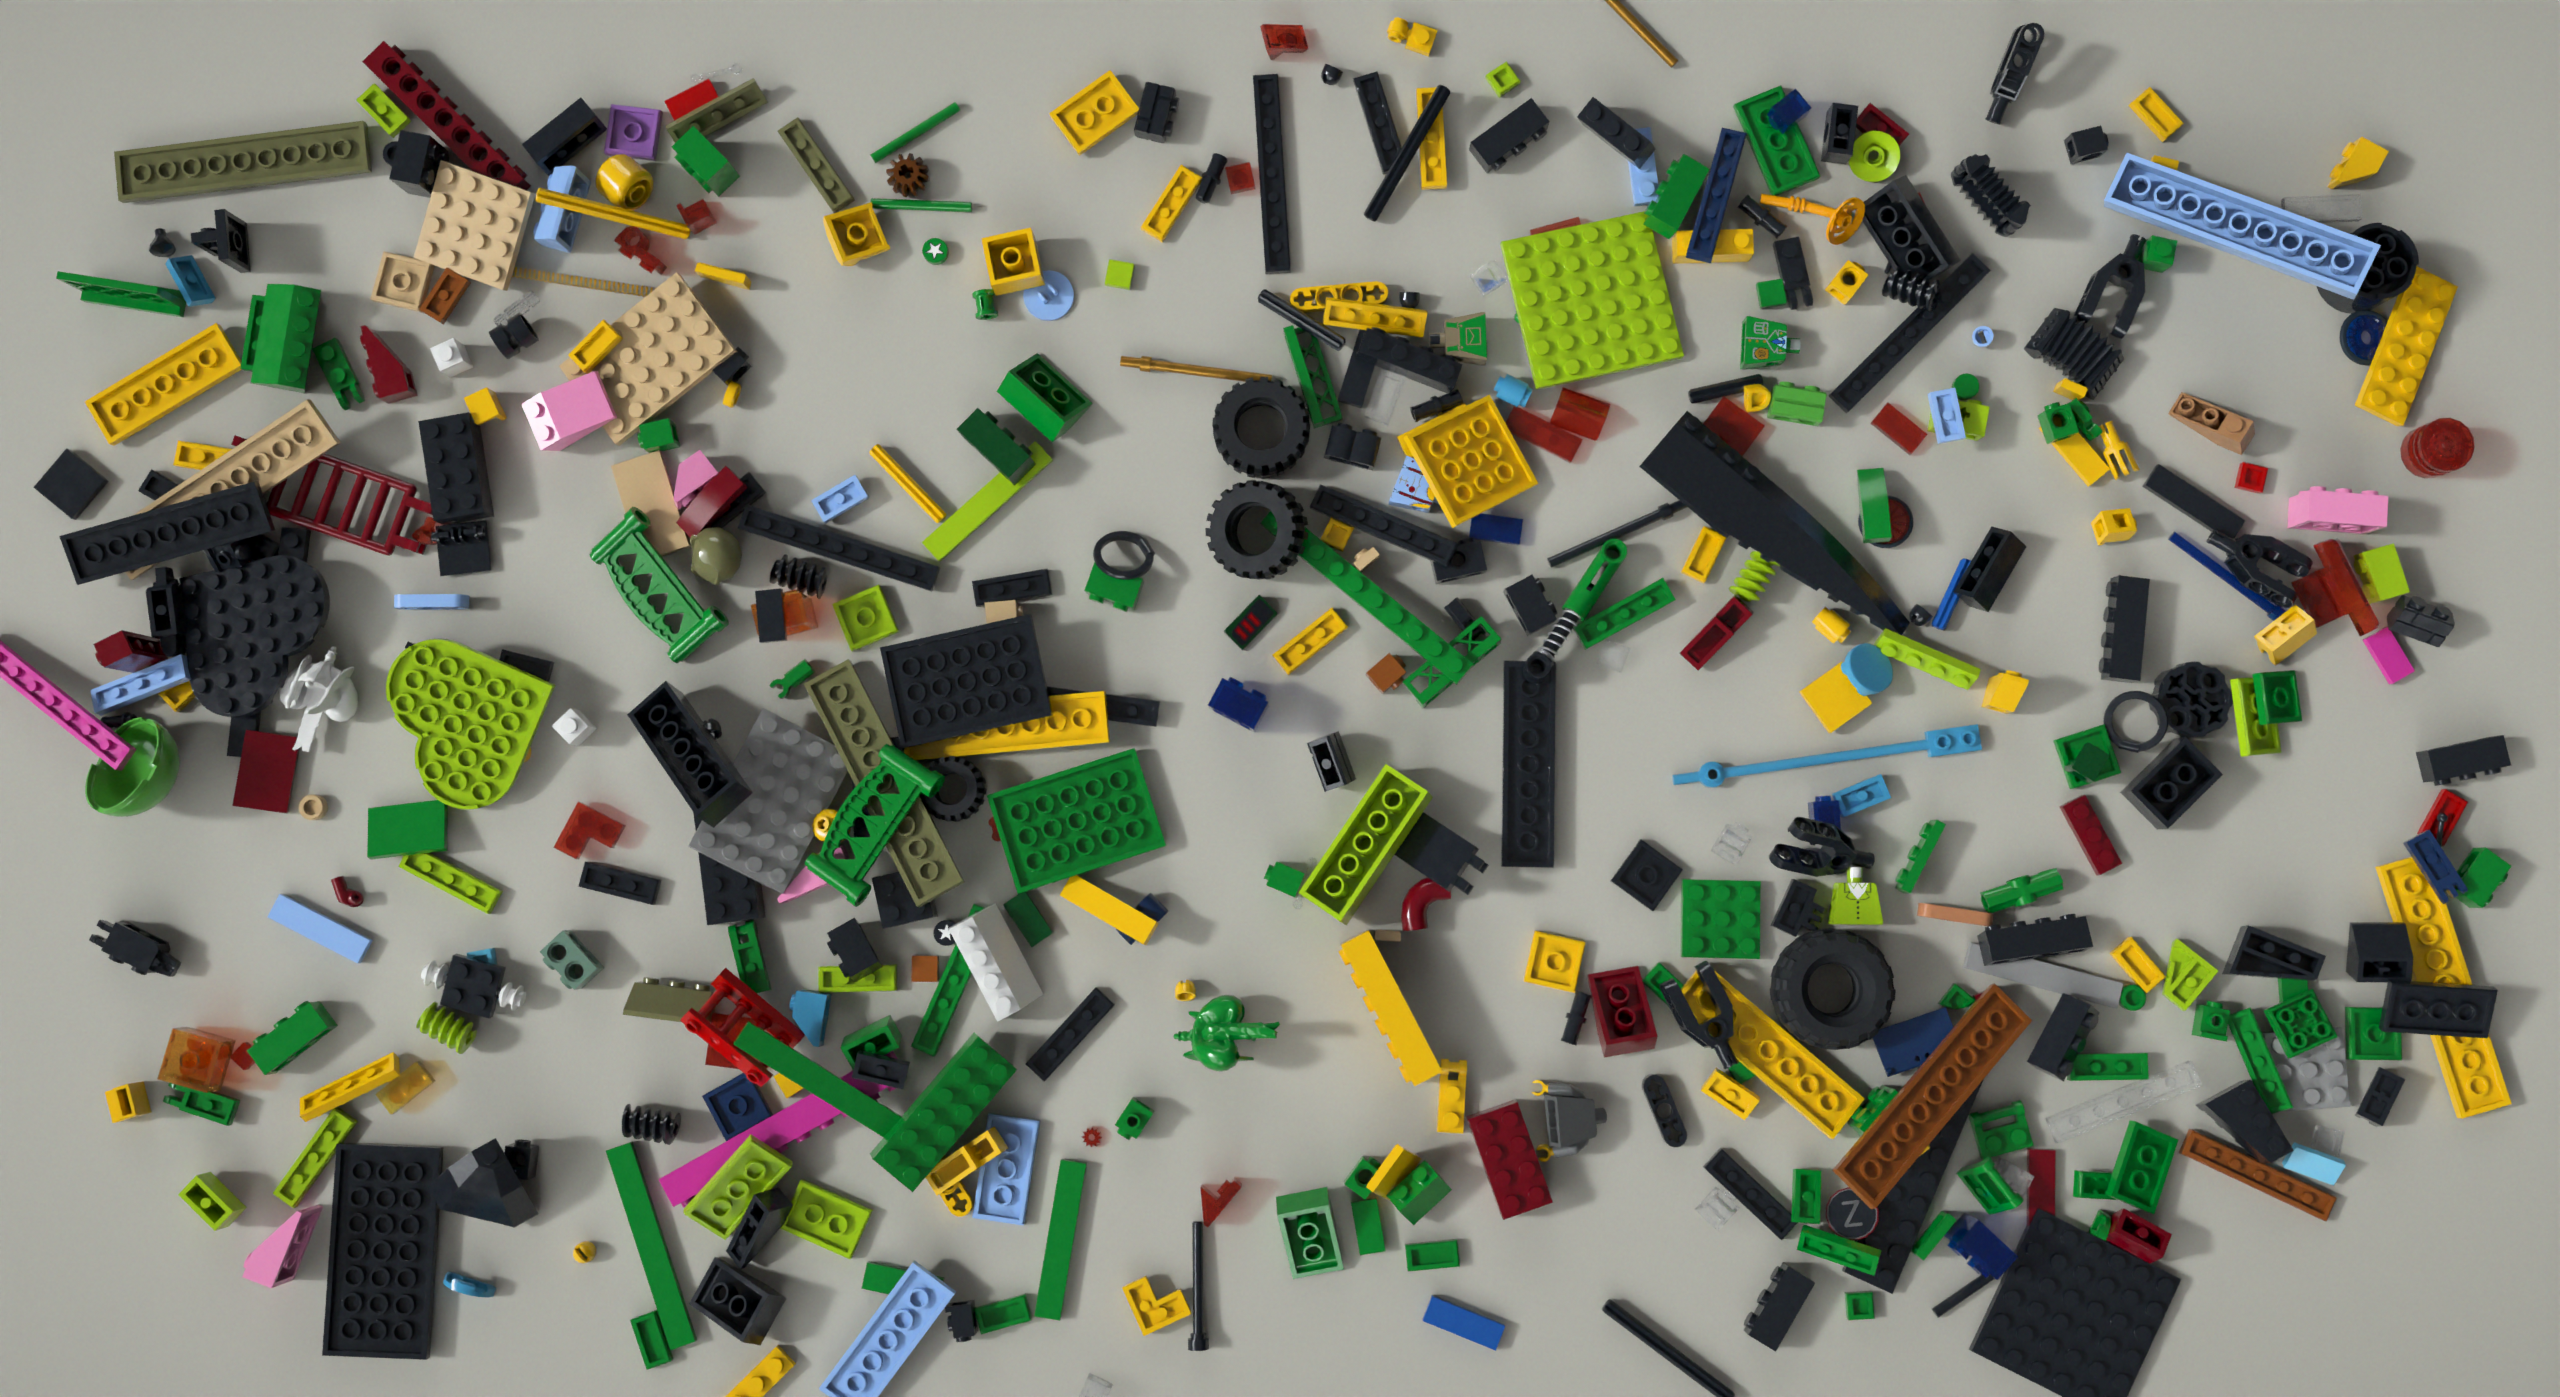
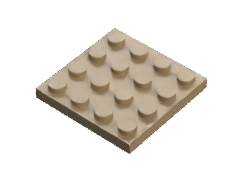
M441 160L414 258L443 269L447 267L462 276L508 291L536 193Z

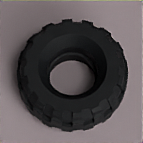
M1819 929L1797 937L1779 954L1780 957L1775 966H1773L1770 976L1772 977L1771 988H1769L1770 998L1779 1021L1799 1040L1822 1049H1850L1859 1046L1867 1040H1871L1879 1033V1029L1883 1024L1887 1023L1892 1013L1890 1012L1892 1003L1895 1001L1894 975L1891 966L1888 965L1884 958L1885 955L1868 939L1847 930ZM1825 964H1836L1843 967L1849 973L1853 983V993L1850 1002L1843 1010L1837 1013H1824L1812 1005L1808 995V983L1811 975L1818 967Z

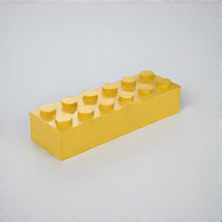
M1369 930L1341 943L1342 949L1338 952L1346 966L1351 964L1354 973L1350 975L1357 989L1363 987L1366 996L1362 998L1369 1012L1375 1010L1378 1016L1375 1023L1381 1035H1388L1391 1042L1386 1045L1394 1060L1400 1058L1403 1065L1398 1068L1406 1083L1412 1081L1415 1087L1441 1073L1442 1070Z

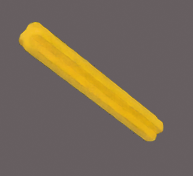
M877 444L870 450V455L936 523H940L946 517L945 511L881 445Z

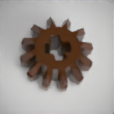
M909 153L907 159H904L903 155L899 154L898 158L900 161L897 163L895 160H891L890 164L893 168L886 169L887 175L890 176L887 182L890 186H893V191L896 194L902 191L903 197H907L911 191L917 197L916 189L919 188L925 191L926 187L922 182L930 181L929 176L926 175L929 171L928 166L923 165L921 157L914 160L913 154ZM907 172H910L911 175L909 179H906L905 176Z

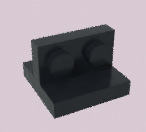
M226 209L214 210L216 229L202 228L200 232L191 233V243L213 256H218L219 261L240 273L251 272L247 223Z

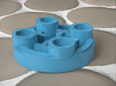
M1864 643L1857 645L1847 653L1845 661L1841 664L1842 672L1847 675L1850 682L1857 689V692L1862 696L1882 692L1889 687L1893 679V668L1889 658L1882 654L1880 648L1872 644Z

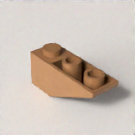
M2181 392L2168 413L2218 446L2240 455L2244 453L2255 435L2254 421Z

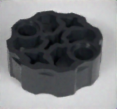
M2186 662L2178 664L2170 670L2163 671L2155 679V687L2151 695L2156 697L2166 709L2168 715L2167 733L2172 732L2181 737L2197 738L2206 736L2207 733L2221 729L2228 721V712L2233 705L2232 690L2228 688L2225 682V675L2216 667L2210 668L2202 665L2200 662ZM2205 675L2211 678L2212 683L2210 687L2204 683ZM2217 702V705L2212 706L2210 703ZM2149 703L2150 710L2155 713L2157 724L2159 725V715L2156 709ZM2172 713L2178 717L2176 726L2170 720Z

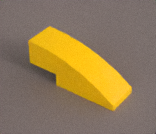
M994 1126L936 1164L925 1178L935 1194L939 1195L1008 1149V1146Z

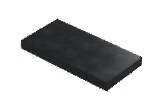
M2388 980L2379 1029L2382 1032L2488 1038L2498 990L2494 986Z

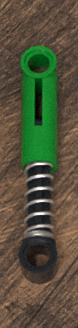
M1610 539L1603 544L1562 606L1563 616L1557 619L1558 623L1553 625V631L1549 632L1548 638L1543 640V646L1538 647L1537 651H1534L1526 660L1523 667V675L1528 682L1540 683L1546 679L1553 666L1555 655H1558L1557 651L1559 648H1563L1562 644L1564 641H1568L1567 636L1569 633H1572L1573 627L1577 626V621L1583 622L1623 563L1627 555V547L1621 540ZM1607 550H1615L1619 558H1610L1607 555ZM1603 566L1606 568L1597 583L1595 585L1592 584V580ZM1533 663L1540 664L1543 668V673H1534L1530 665Z

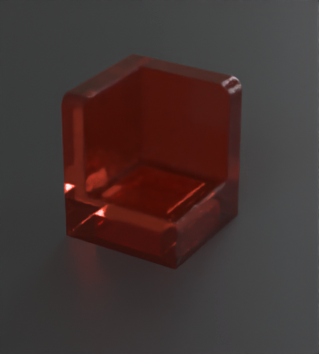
M704 199L686 208L681 203L676 205L687 227L694 234L717 223Z

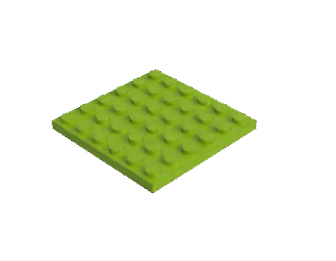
M1645 211L1510 239L1500 243L1536 390L1684 357L1653 230L1643 225L1648 216L1644 214Z

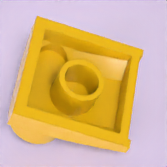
M872 202L833 213L823 218L826 235L836 259L842 266H854L860 260L890 250V245L887 244L874 213Z

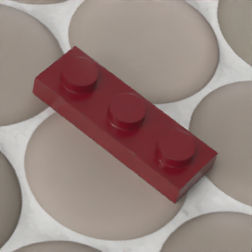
M2081 795L2059 806L2096 875H2101L2122 864L2086 795Z

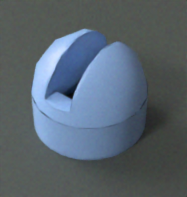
M1987 326L1976 328L1972 334L1973 343L1978 347H1987L1993 340V331ZM1978 332H1983L1986 343L1982 344Z

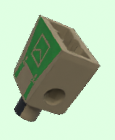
M1485 312L1446 319L1443 325L1444 332L1429 333V348H1444V355L1452 356L1460 363L1486 365Z

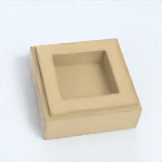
M1376 929L1374 931V940L1401 942L1400 931Z

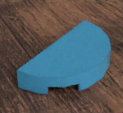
M450 1271L446 1273L443 1284L451 1290L475 1297H493L496 1287Z

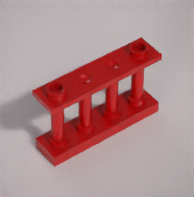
M724 968L711 983L716 989L712 996L698 1012L691 1007L680 1021L684 1023L688 1031L697 1034L741 1070L750 1082L762 1087L771 1079L773 1074L767 1070L769 1066L761 1061L757 1062L748 1053L735 1046L734 1042L726 1036L744 1014H747L756 1021V1026L768 1031L775 1038L792 1048L802 1040L805 1034L732 972ZM724 997H727L736 1005V1008L717 1029L706 1018Z

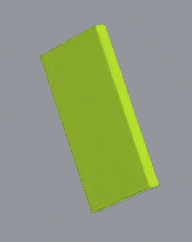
M750 1135L683 1209V1214L726 1240L739 1226L754 1194L771 1190L789 1171L793 1163L790 1159L755 1136Z

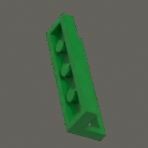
M1291 325L1283 328V334L1313 428L1343 420L1318 339L1310 334L1312 341L1308 349L1299 345L1296 335L1306 331L1299 327L1294 329V326ZM1313 345H1314V348H1315L1316 353L1313 352V351H1311V348L1313 347ZM1308 354L1319 360L1316 372L1306 367L1305 360ZM1320 370H1322L1323 376L1318 374ZM1316 378L1327 385L1323 396L1314 392L1312 385ZM1328 393L1330 395L1331 400L1326 398ZM1323 402L1334 407L1335 416L1323 419L1320 411Z
M1480 616L1448 644L1452 647L1456 644H1468V654L1464 657L1472 662L1474 667L1501 644V638L1485 619ZM1481 624L1489 633V636L1483 641H1472V631ZM1469 634V640H1462ZM1471 645H1477V646L1471 651ZM1428 661L1403 681V684L1414 695L1422 708H1425L1453 684L1444 674H1432L1433 665ZM1430 667L1429 673H1423ZM1418 676L1429 677L1428 687L1421 693L1411 684ZM1432 678H1438L1432 683Z

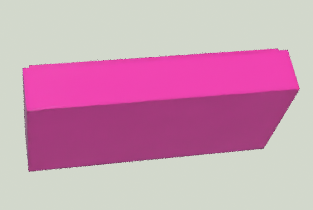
M2384 627L2363 639L2364 644L2388 684H2393L2415 672L2388 627Z

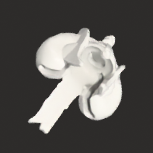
M332 646L331 650L327 651L325 660L319 663H312V656L310 654L307 655L298 668L287 674L283 688L279 689L281 702L286 708L302 709L307 706L298 730L296 743L292 748L294 751L301 747L302 751H310L311 743L314 739L316 728L319 726L323 711L330 719L338 722L348 721L357 711L358 693L350 678L354 667L346 668L343 671L334 667L336 654H338L336 653L337 647Z

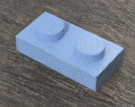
M1950 388L1928 393L1938 444L1965 439L1966 435L1956 389Z
M853 475L814 498L811 502L826 524L867 500L869 496L858 477Z

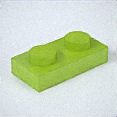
M375 83L356 99L392 138L411 122L402 110Z

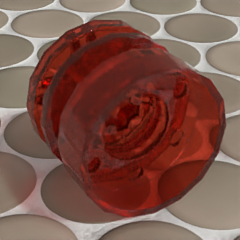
M2439 418L2410 431L2406 435L2400 448L2401 460L2406 469L2413 475L2424 479L2436 478L2455 471L2468 463L2472 458L2475 448L2474 437L2469 428L2461 421L2452 418Z

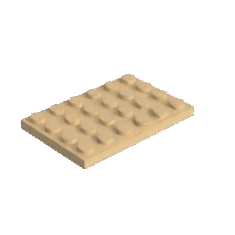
M677 272L611 324L624 339L591 371H598L617 418L602 427L612 441L620 446L640 430L639 425L652 421L710 375L715 367L737 352L697 296ZM570 357L559 365L569 381L586 375Z

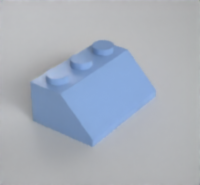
M572 165L555 167L553 174H550L547 181L548 190L584 199L587 198L591 181L577 167ZM541 203L540 220L535 224L533 231L534 240L542 246L571 253L582 213Z

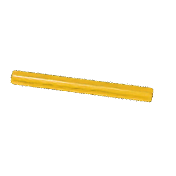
M538 188L536 192V201L539 203L682 239H687L690 235V226L544 188Z

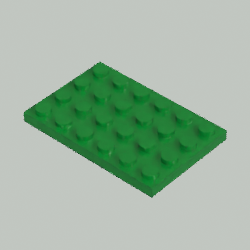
M1135 748L987 795L1018 894L1166 846Z

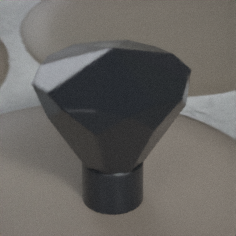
M156 229L155 238L150 244L149 252L157 257L173 255L176 248L166 237L165 229Z

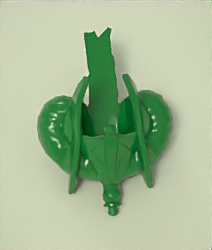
M1222 995L1208 1002L1202 1007L1200 1012L1189 1011V1015L1195 1019L1193 1028L1188 1032L1179 1031L1173 1037L1178 1039V1041H1191L1192 1051L1184 1053L1183 1056L1185 1058L1200 1061L1208 1069L1222 1072L1236 1066L1238 1061L1254 1060V1057L1240 1056L1234 1040L1276 1039L1278 1032L1275 1029L1280 1023H1242L1241 1021L1245 1015L1242 1001L1234 995Z

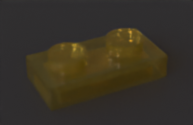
M416 1061L375 1095L392 1115L434 1083L435 1079L421 1061Z

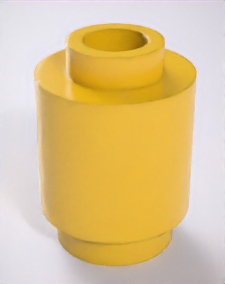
M1824 607L1812 621L1816 625L1815 629L1833 644L1837 640L1842 643L1851 633L1848 629L1851 624L1833 609L1829 610L1827 607Z

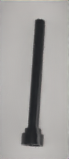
M1193 1221V1333H1190V1338H1188V1350L1205 1351L1209 1350V1338H1206L1203 1327V1222Z

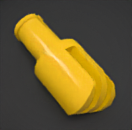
M2113 421L2105 423L2109 433H2107L2103 424L2099 427L2103 431L2100 435L2106 446L2103 455L2114 479L2118 480L2120 476L2111 458L2112 454L2115 455L2124 476L2130 474L2121 453L2122 450H2125L2135 472L2140 470L2128 442L2120 440Z

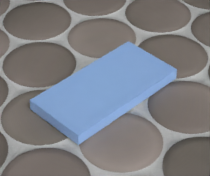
M988 1113L986 1131L995 1126L1008 1149L980 1167L972 1218L1024 1226L1040 1120Z

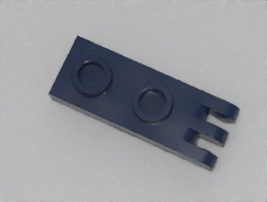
M2425 830L2403 843L2441 903L2449 902L2445 891H2447L2452 899L2459 896L2454 886L2462 894L2468 891L2430 830Z

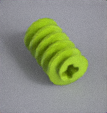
M1758 551L1750 553L1752 560H1746L1744 563L1747 569H1741L1739 571L1741 577L1734 579L1736 586L1729 587V591L1746 602L1751 600L1760 601L1756 592L1764 593L1766 591L1761 585L1762 582L1771 583L1766 575H1776L1775 570L1772 568L1773 565L1780 567V564L1770 561L1768 563L1760 558L1761 553Z
M436 1001L433 1002L420 1016L416 1028H420V1032L423 1034L429 1033V1037L432 1039L438 1038V1042L441 1044L447 1043L448 1048H456L458 1054H463L477 1035V1030L472 1031L473 1022L470 1021L466 1026H463L464 1017L454 1021L455 1012L445 1016L447 1008L442 1007L439 1011H436L438 1003Z

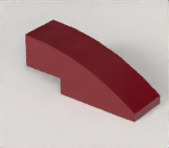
M725 466L694 498L676 523L691 538L692 535H697L705 528H710L732 507L730 504L748 487L729 467Z
M1734 595L1683 648L1680 654L1699 671L1753 615V611Z

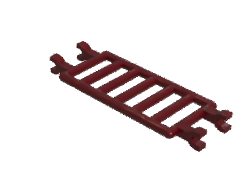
M235 435L231 445L238 446L247 439ZM323 454L308 464L291 511L277 507L287 479L272 488L266 503L270 515L386 556L392 555L396 546L423 555L427 546L400 536L410 507L432 515L431 503L414 498L417 492V487L414 484L328 454ZM320 463L334 468L315 518L311 519L302 516L301 513ZM346 471L357 475L337 528L324 522L342 475ZM369 479L381 483L363 533L360 536L348 532L366 482ZM392 487L405 493L386 543L383 544L372 540Z

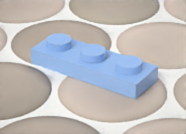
M1651 127L1635 129L1653 144ZM1653 152L1640 169L1628 161L1634 206L1649 205L1652 200L1656 201L1658 197L1655 193L1659 185Z

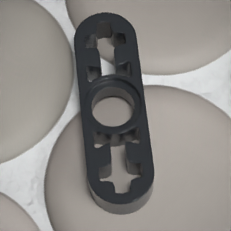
M1657 1074L1647 1075L1642 1081V1090L1664 1142L1669 1146L1680 1147L1687 1140V1132L1666 1081ZM1652 1079L1655 1082L1661 1083V1086L1657 1087L1658 1092L1661 1096L1666 1094L1667 1098H1661L1654 1103L1652 1102V1099L1657 1098L1655 1092L1647 1088L1651 1085L1650 1081ZM1662 1103H1667L1671 1106V1114L1667 1118H1661L1657 1113V1108ZM1676 1118L1677 1122L1672 1123L1673 1128L1676 1131H1681L1677 1142L1673 1139H1668L1671 1130L1668 1125L1663 1127L1662 1123H1669Z

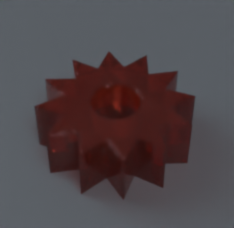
M1092 1127L1091 1130L1087 1128V1131H1083L1084 1136L1082 1138H1084L1083 1142H1086V1146L1090 1144V1147L1093 1145L1097 1147V1143H1101L1099 1139L1102 1137L1099 1136L1101 1132H1097L1098 1128L1094 1130ZM1090 1134L1095 1136L1094 1140L1089 1139Z

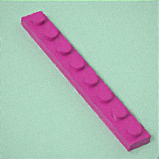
M0 640V677L112 768L122 771L137 749Z

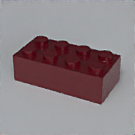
M1514 1099L1466 1116L1502 1219L1505 1220L1553 1203L1518 1102Z

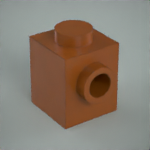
M1388 653L1366 672V676L1383 694L1390 687L1395 690L1405 680L1403 676L1406 674L1403 668L1406 667V664L1397 654L1393 657Z

